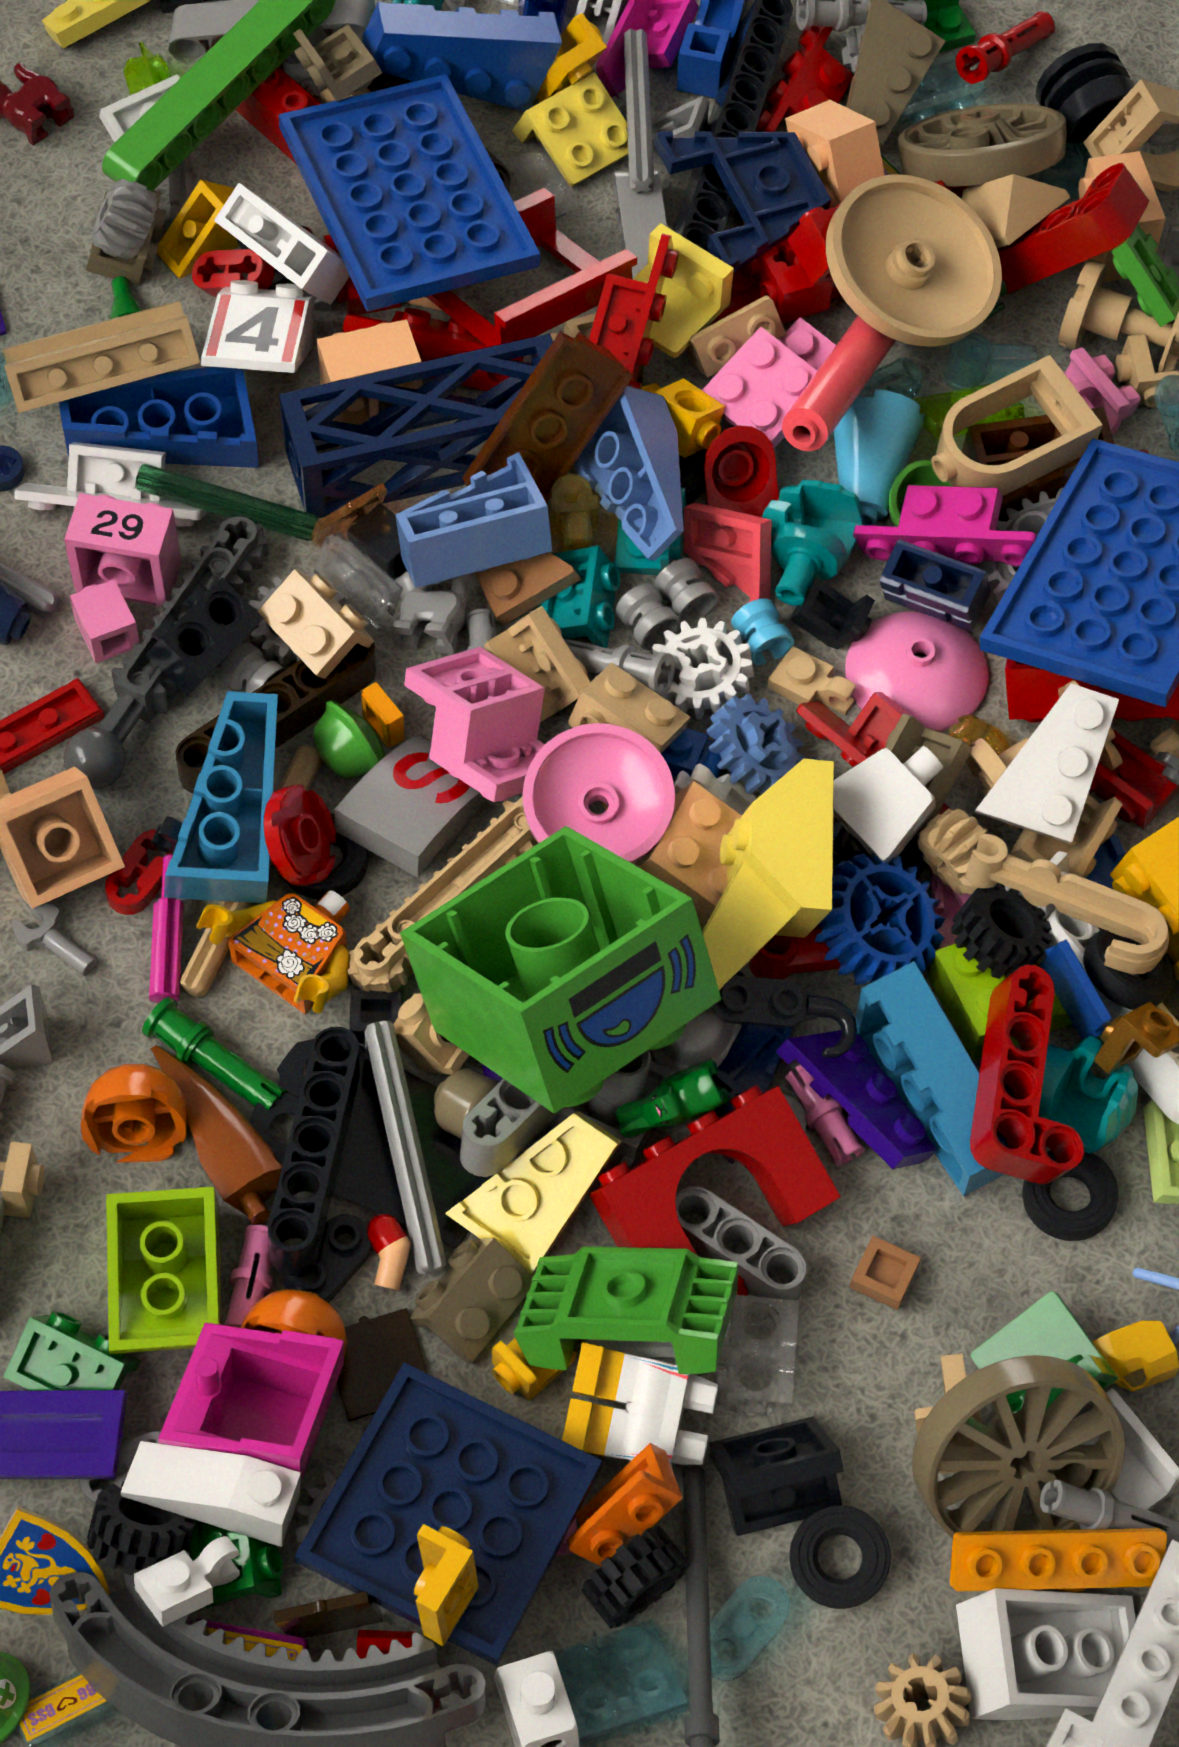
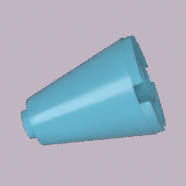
M875 389L874 397H859L858 395L833 431L838 484L857 495L862 508V525H873L877 520L887 516L891 486L898 474L907 467L924 424V413L919 414L920 405L916 401L902 394L887 390Z

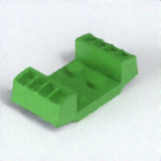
M583 1246L575 1254L539 1257L530 1290L526 1295V1301L523 1310H521L518 1325L514 1330V1336L529 1365L547 1369L568 1370L577 1339L672 1342L679 1374L716 1372L737 1294L738 1262L702 1258L689 1249Z

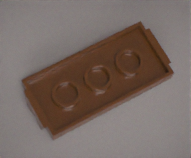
M560 331L462 477L465 485H471L470 477L480 471L485 472L488 476L508 466L507 458L519 452L547 504L633 378L630 371L604 346L594 344L579 332L573 339Z

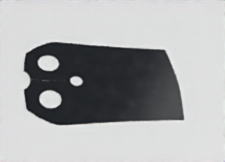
M314 1039L297 1042L277 1068L279 1073L278 1085L284 1088L286 1092L281 1097L272 1093V1095L274 1094L277 1097V1101L269 1110L265 1109V1106L258 1102L249 1120L282 1165L288 1143L284 1144L276 1141L270 1134L269 1127L271 1121L280 1114L288 1113L295 1115L304 1080L302 1070L309 1059ZM359 1045L360 1078L333 1194L379 1214H389L395 1217L398 1222L407 1225L375 1080L363 1079L364 1047ZM342 1058L329 1059V1061L331 1062H341L345 1060ZM404 1070L442 1242L457 1248L469 1230L445 1213L481 1187L492 1176H476L469 1173L462 1166L460 1161L462 1139L444 1131L436 1121L434 1094L437 1086ZM327 1101L318 1103L317 1105L321 1107H329L334 1105L335 1103ZM312 1146L307 1148L306 1151L320 1152L325 1148Z

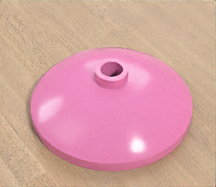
M918 611L892 613L873 621L865 635L859 641L851 643L846 657L845 678L856 685V689L851 696L861 709H863L874 692H883L926 728L937 732L951 729L967 720L980 706L988 685L987 661L983 651L980 650V645L973 636L964 628L953 625L951 620L945 622ZM919 653L927 657L920 658L915 656L914 654Z
M586 724L573 727L558 734L548 741L536 754L524 780V814L527 824L538 843L567 826L632 864L644 858L654 849L667 831L674 812V782L667 762L661 753L638 733L613 724ZM601 801L608 806V809L603 814H595L589 807L593 802Z

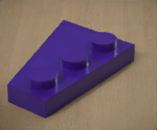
M841 1030L789 1038L776 1050V1053L788 1065L796 1060L814 1078L809 1086L822 1099L829 1095L849 1113L847 1117L848 1125L892 1169L920 1164L928 1160L937 1151L927 1136L923 1124L911 1113L898 1094L894 1082L885 1075L870 1053L868 1044L858 1034L851 1049L837 1058H824L822 1050L839 1043L842 1037Z

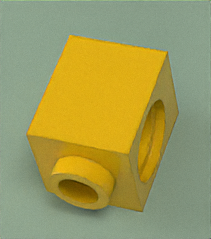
M684 378L654 391V394L664 396L677 429L679 454L686 458L698 451L708 449L713 439L721 433L720 421L725 406Z

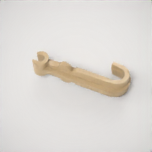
M991 834L980 835L977 848L972 851L965 876L970 884L979 888H991L997 883L1021 891L1024 899L1034 906L1045 907L1051 903L1063 914L1140 943L1141 945L1113 939L1111 945L1105 951L1104 957L1106 960L1104 965L1129 974H1144L1153 970L1165 955L1170 935L1166 919L1157 908L1073 873L1061 875L1059 868L1048 860L1037 859L1031 863L1007 853V846L1001 838Z

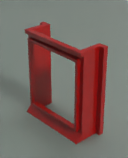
M542 188L514 201V204L536 246L543 247L576 272L575 274L495 312V326L450 290L429 295L426 298L456 322L463 325L467 331L487 347L536 337L597 307L607 273L632 279V267L638 265L637 256L624 249L602 261H598L556 229L555 195Z

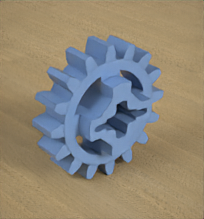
M746 694L741 699L734 696L710 717L714 724L707 729V734L716 739L709 746V750L720 754L722 760L718 762L717 766L719 769H728L731 773L730 782L735 784L741 780L745 782L746 793L752 794L755 790L759 789L762 795L805 758L797 752V750L804 746V743L800 739L793 738L791 732L794 731L796 726L794 723L787 724L782 719L783 711L780 708L774 712L770 711L768 701L765 698H762L755 704L751 694Z

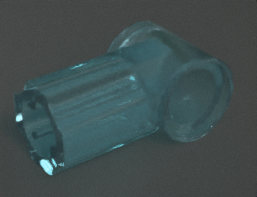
M972 332L960 341L950 344L942 375L944 382L951 389L960 392L972 391L978 388L981 383H994L1038 361L1037 346L991 344L984 336Z

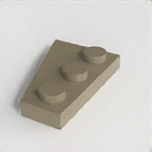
M869 0L865 29L861 35L858 49L860 53L855 75L852 77L846 107L875 121L879 146L881 148L945 43V40L887 1Z

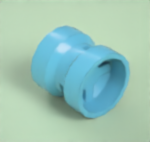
M767 598L757 599L742 606L731 620L734 630H738L741 634V639L746 640L749 644L751 660L753 664L758 666L767 663L761 653L762 651L769 649L776 660L784 657L794 645V639L786 625L779 624L780 614L772 600Z

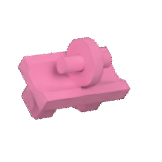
M1083 347L1072 350L1069 356L1071 359L1070 365L1064 374L1090 408L1104 407L1111 433H1116L1122 420L1134 414L1140 402V395L1132 386L1125 385L1117 388L1111 380L1115 374L1114 365L1105 354L1091 357Z

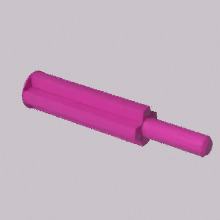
M166 855L163 858L162 894L159 901L153 905L149 1000L154 1003H159L166 997H172L177 1002L180 1000L184 903L181 900H177V898H164L165 874L173 855Z

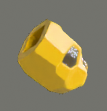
M1141 1320L1107 1333L1093 1341L1119 1377L1109 1386L1117 1384L1134 1392L1173 1378L1179 1370L1177 1350L1162 1321Z

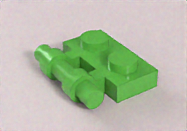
M1137 224L1133 233L1123 243L1112 249L1111 252L1114 255L1113 263L1120 276L1126 280L1129 279L1138 292L1137 299L1144 313L1149 317L1153 316L1158 325L1162 327L1176 319L1179 312V286L1177 284L1179 277L1172 267L1167 268L1156 252L1158 245L1152 235H1145L1140 225Z

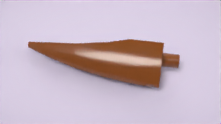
M155 1045L150 1048L162 1071L173 1078L185 1096L187 1122L193 1134L200 1163L223 1201L245 1214L252 1225H259L269 1218L270 1212L264 1202L277 1189L283 1165L245 1116L215 1086L190 1066L178 1060L161 1047Z

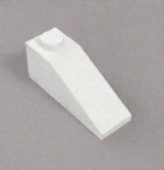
M238 183L214 220L301 289L330 305L350 277L340 254L241 183Z
M140 1441L122 1487L121 1496L282 1547L300 1496L301 1472L247 1455Z

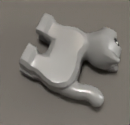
M407 571L401 577L396 578L393 585L394 593L402 599L400 618L394 621L392 626L393 639L396 646L416 650L421 635L426 633L433 638H437L433 646V650L436 653L454 654L458 642V632L465 624V609L468 600L467 585L471 580V575L466 574L453 578L452 591H434V584L415 588Z

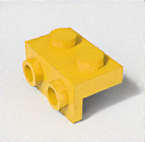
M583 13L576 15L560 35L562 45L555 57L556 61L548 70L535 97L539 102L589 76L593 72L592 66L607 48L599 29L589 22Z

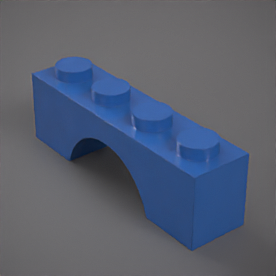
M701 0L695 23H688L679 51L677 91L716 98L748 0Z

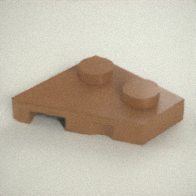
M550 552L527 560H518L492 567L482 572H474L496 619L503 626L581 580L579 574L570 564Z

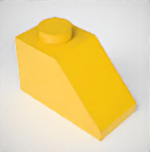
M200 180L160 240L156 254L179 279L192 273L194 263L205 252L233 250L239 247L237 238L214 221L235 188Z

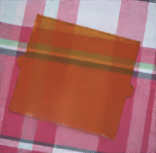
M379 484L317 521L310 538L314 546L347 529L359 515L367 514L379 503H383L388 491L384 484Z

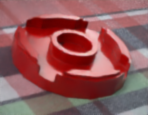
M295 784L273 792L266 804L263 820L265 843L271 861L279 874L292 885L308 886L323 881L329 876L334 867L336 856H330V844L336 843V830L329 809L315 791H306L304 785Z

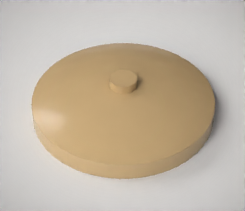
M911 175L879 176L853 189L837 208L829 223L826 235V257L832 279L850 308L864 322L880 333L894 340L916 346L934 347L948 345L960 341L974 332L995 307L1002 282V268L996 244L987 226L978 214L964 200L945 187L927 179Z

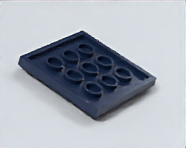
M404 1362L297 1550L295 1561L354 1593L367 1591L375 1604L421 1627L416 1604L418 1596L414 1595V1588L424 1570L417 1533L423 1524L436 1531L441 1526L456 1531L470 1543L469 1549L474 1554L479 1588L447 1641L498 1666L602 1468V1460Z

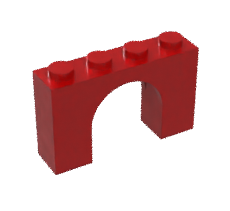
M758 1084L731 1098L730 1101L734 1109L718 1117L716 1112L711 1110L688 1123L686 1126L691 1134L674 1143L669 1135L642 1150L646 1160L629 1169L626 1161L600 1174L597 1177L602 1185L588 1193L617 1247L689 1249L694 1254L696 1252L679 1222L675 1200L677 1186L682 1174L695 1159L703 1154L727 1156L742 1164L756 1180L782 1226L799 1223L841 1196L779 1086L762 1092Z

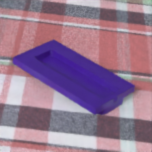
M125 1390L0 1391V1479H116L128 1393Z

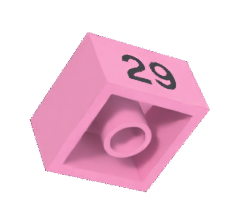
M79 493L64 538L75 592H80L85 587L93 584H102L115 579L125 601L162 607L164 601H170L172 589L174 588L181 565L173 509L165 508L155 503L141 504L118 500L109 495L95 496Z

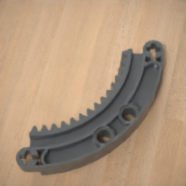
M134 1569L133 1575L124 1573L126 1588L108 1595L94 1576L84 1572L69 1573L57 1579L52 1585L49 1594L54 1621L67 1641L69 1659L74 1667L98 1694L123 1715L151 1733L180 1747H446V1732L474 1722L486 1710L487 1694L484 1675L477 1668L468 1664H454L440 1668L437 1663L436 1646L431 1639L427 1640L417 1632L412 1634V1647L405 1648L395 1639L391 1641L389 1653L384 1655L376 1645H370L366 1658L363 1659L358 1657L353 1648H349L346 1650L342 1661H336L331 1650H325L318 1662H312L309 1651L306 1649H302L295 1660H289L286 1647H280L272 1657H267L264 1643H258L252 1650L247 1652L245 1639L239 1636L227 1645L225 1630L220 1628L209 1635L207 1621L202 1619L192 1624L191 1613L162 1627L135 1590L134 1574L141 1570ZM78 1597L79 1601L86 1603L87 1614L80 1618L79 1610L71 1600ZM454 1690H459L461 1694H470V1696L468 1698L461 1699L460 1695H458L457 1693L450 1694V1692ZM432 1698H434L435 1709L440 1707V1711L434 1713Z

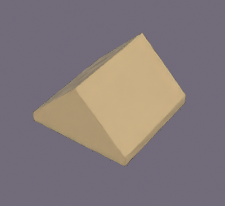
M1015 174L986 182L983 185L963 189L962 200L978 214L987 226L997 248L1013 243L1070 198L1065 189Z

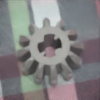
M123 178L113 183L110 191L106 193L103 204L100 205L98 216L95 219L96 223L92 230L94 246L103 249L104 253L113 257L119 256L128 260L136 256L140 247H143L144 241L150 233L151 225L155 220L154 215L158 208L156 193L146 189L147 187L140 183L130 182Z

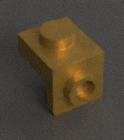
M1148 1002L1124 1016L1117 1017L1106 1027L1101 1035V1040L1105 1043L1093 1061L1110 1074L1137 1059L1143 1048L1153 1057L1158 1058L1179 1046V1027L1174 1023L1169 1014Z

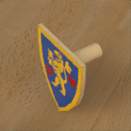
M17 1506L0 1536L1 1609L20 1614H53L49 1595L51 1587L57 1579L74 1572H84L94 1576L100 1582L107 1595L111 1594L104 1570L87 1545L69 1529L45 1516ZM78 1597L71 1599L78 1610L87 1609L86 1603L79 1601Z

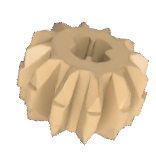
M959 808L955 810L948 809L943 814L936 815L926 823L927 827L919 832L918 847L924 854L923 861L930 865L932 874L937 875L942 880L944 886H951L954 892L960 895L965 893L972 895L978 887L970 884L965 876L972 851L976 850L980 835L987 834L988 829H983L978 824L977 819L972 816L969 817L965 811Z
M911 1653L908 1657L910 1668L905 1671L899 1665L890 1663L888 1672L892 1681H878L875 1687L877 1696L882 1701L874 1706V1712L877 1720L886 1722L883 1728L885 1737L891 1741L903 1736V1747H917L919 1741H924L926 1747H937L936 1739L942 1737L947 1743L955 1745L958 1741V1736L954 1726H968L971 1720L969 1712L964 1708V1706L972 1701L971 1693L968 1687L959 1686L962 1680L960 1670L955 1666L943 1671L942 1659L936 1654L929 1659L926 1666H921L918 1655ZM928 1697L930 1708L918 1711L915 1699Z

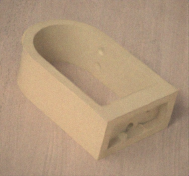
M1140 79L1083 142L1091 157L1140 151L1139 149L1165 121L1179 124V90ZM1179 149L1162 155L1140 151L1154 189L1165 192L1178 190Z
M1048 355L956 402L945 417L936 455L931 459L932 467L942 482L947 481L953 487L998 488L1003 496L1081 457L1091 439L1098 440L1103 424L1052 356ZM1031 395L1062 435L1002 465H984L969 459L959 450L953 438L959 431Z

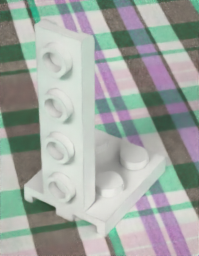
M1172 1539L1162 1559L1092 1722L1065 1708L1045 1747L1150 1746L1179 1676V1542Z

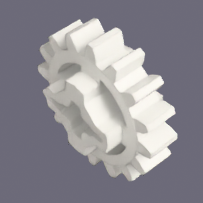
M700 618L698 627L693 629L690 628L686 621L681 622V633L676 635L669 630L664 632L666 646L654 644L652 647L655 656L659 652L670 653L673 656L675 677L680 678L679 685L672 681L668 692L661 697L672 704L675 703V706L684 713L688 709H694L697 720H702L705 709H711L715 713L721 708L723 703L737 696L736 692L748 693L750 690L748 678L754 676L750 646L748 643L742 644L741 634L738 630H734L726 635L725 622L719 621L713 629L707 627L705 618ZM723 652L731 659L732 666L728 665L727 658L721 656Z

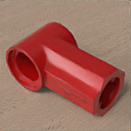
M816 926L805 938L775 935L748 962V966L755 977L784 980L792 973L839 969L840 962L836 958L831 961L824 960L829 948L826 943L814 942L816 935L822 932L821 927ZM766 949L777 950L781 955H773L768 953Z

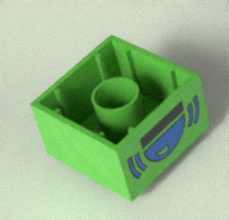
M567 826L400 932L434 1031L554 1114L564 1107L577 1106L595 1097L602 1089L606 1078L645 1051L660 1049L675 1042L684 1033L686 1023L721 1000L693 898Z

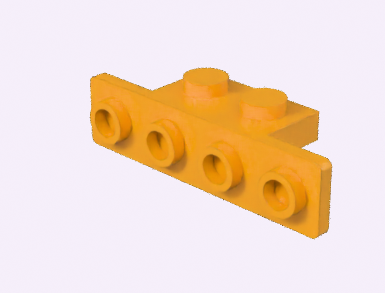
M1160 1528L956 1532L953 1535L950 1586L958 1592L989 1591L994 1588L1017 1590L1057 1589L1064 1592H1082L1085 1588L1151 1587L1166 1553L1167 1534Z

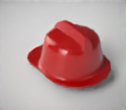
M742 425L726 429L713 439L706 452L703 466L707 505L762 517L770 501H778L779 499L776 456L773 444L762 431L752 426Z

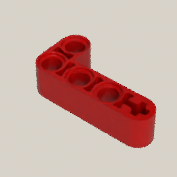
M1124 163L1114 164L1101 172L1092 181L1083 198L1052 211L1013 243L997 248L1002 268V281L1006 283L1007 294L1109 251L1123 243L1133 233L1148 206L1149 199Z
M1027 964L1019 967L993 989L990 996L970 1136V1150L974 1159L981 1166L989 1170L1037 1184H1048L1075 1168L1082 1161L1084 1144L1080 1135L1073 1128L1066 1124L1038 1116L1055 990L1051 976L1044 969L1036 965ZM1010 1036L1019 1042L1021 1049L1013 1044ZM1004 1084L1012 1089L1015 1098L1006 1092ZM997 1132L1004 1136L1008 1143V1148L999 1141ZM1046 1147L1052 1150L1056 1157V1162L1048 1156Z

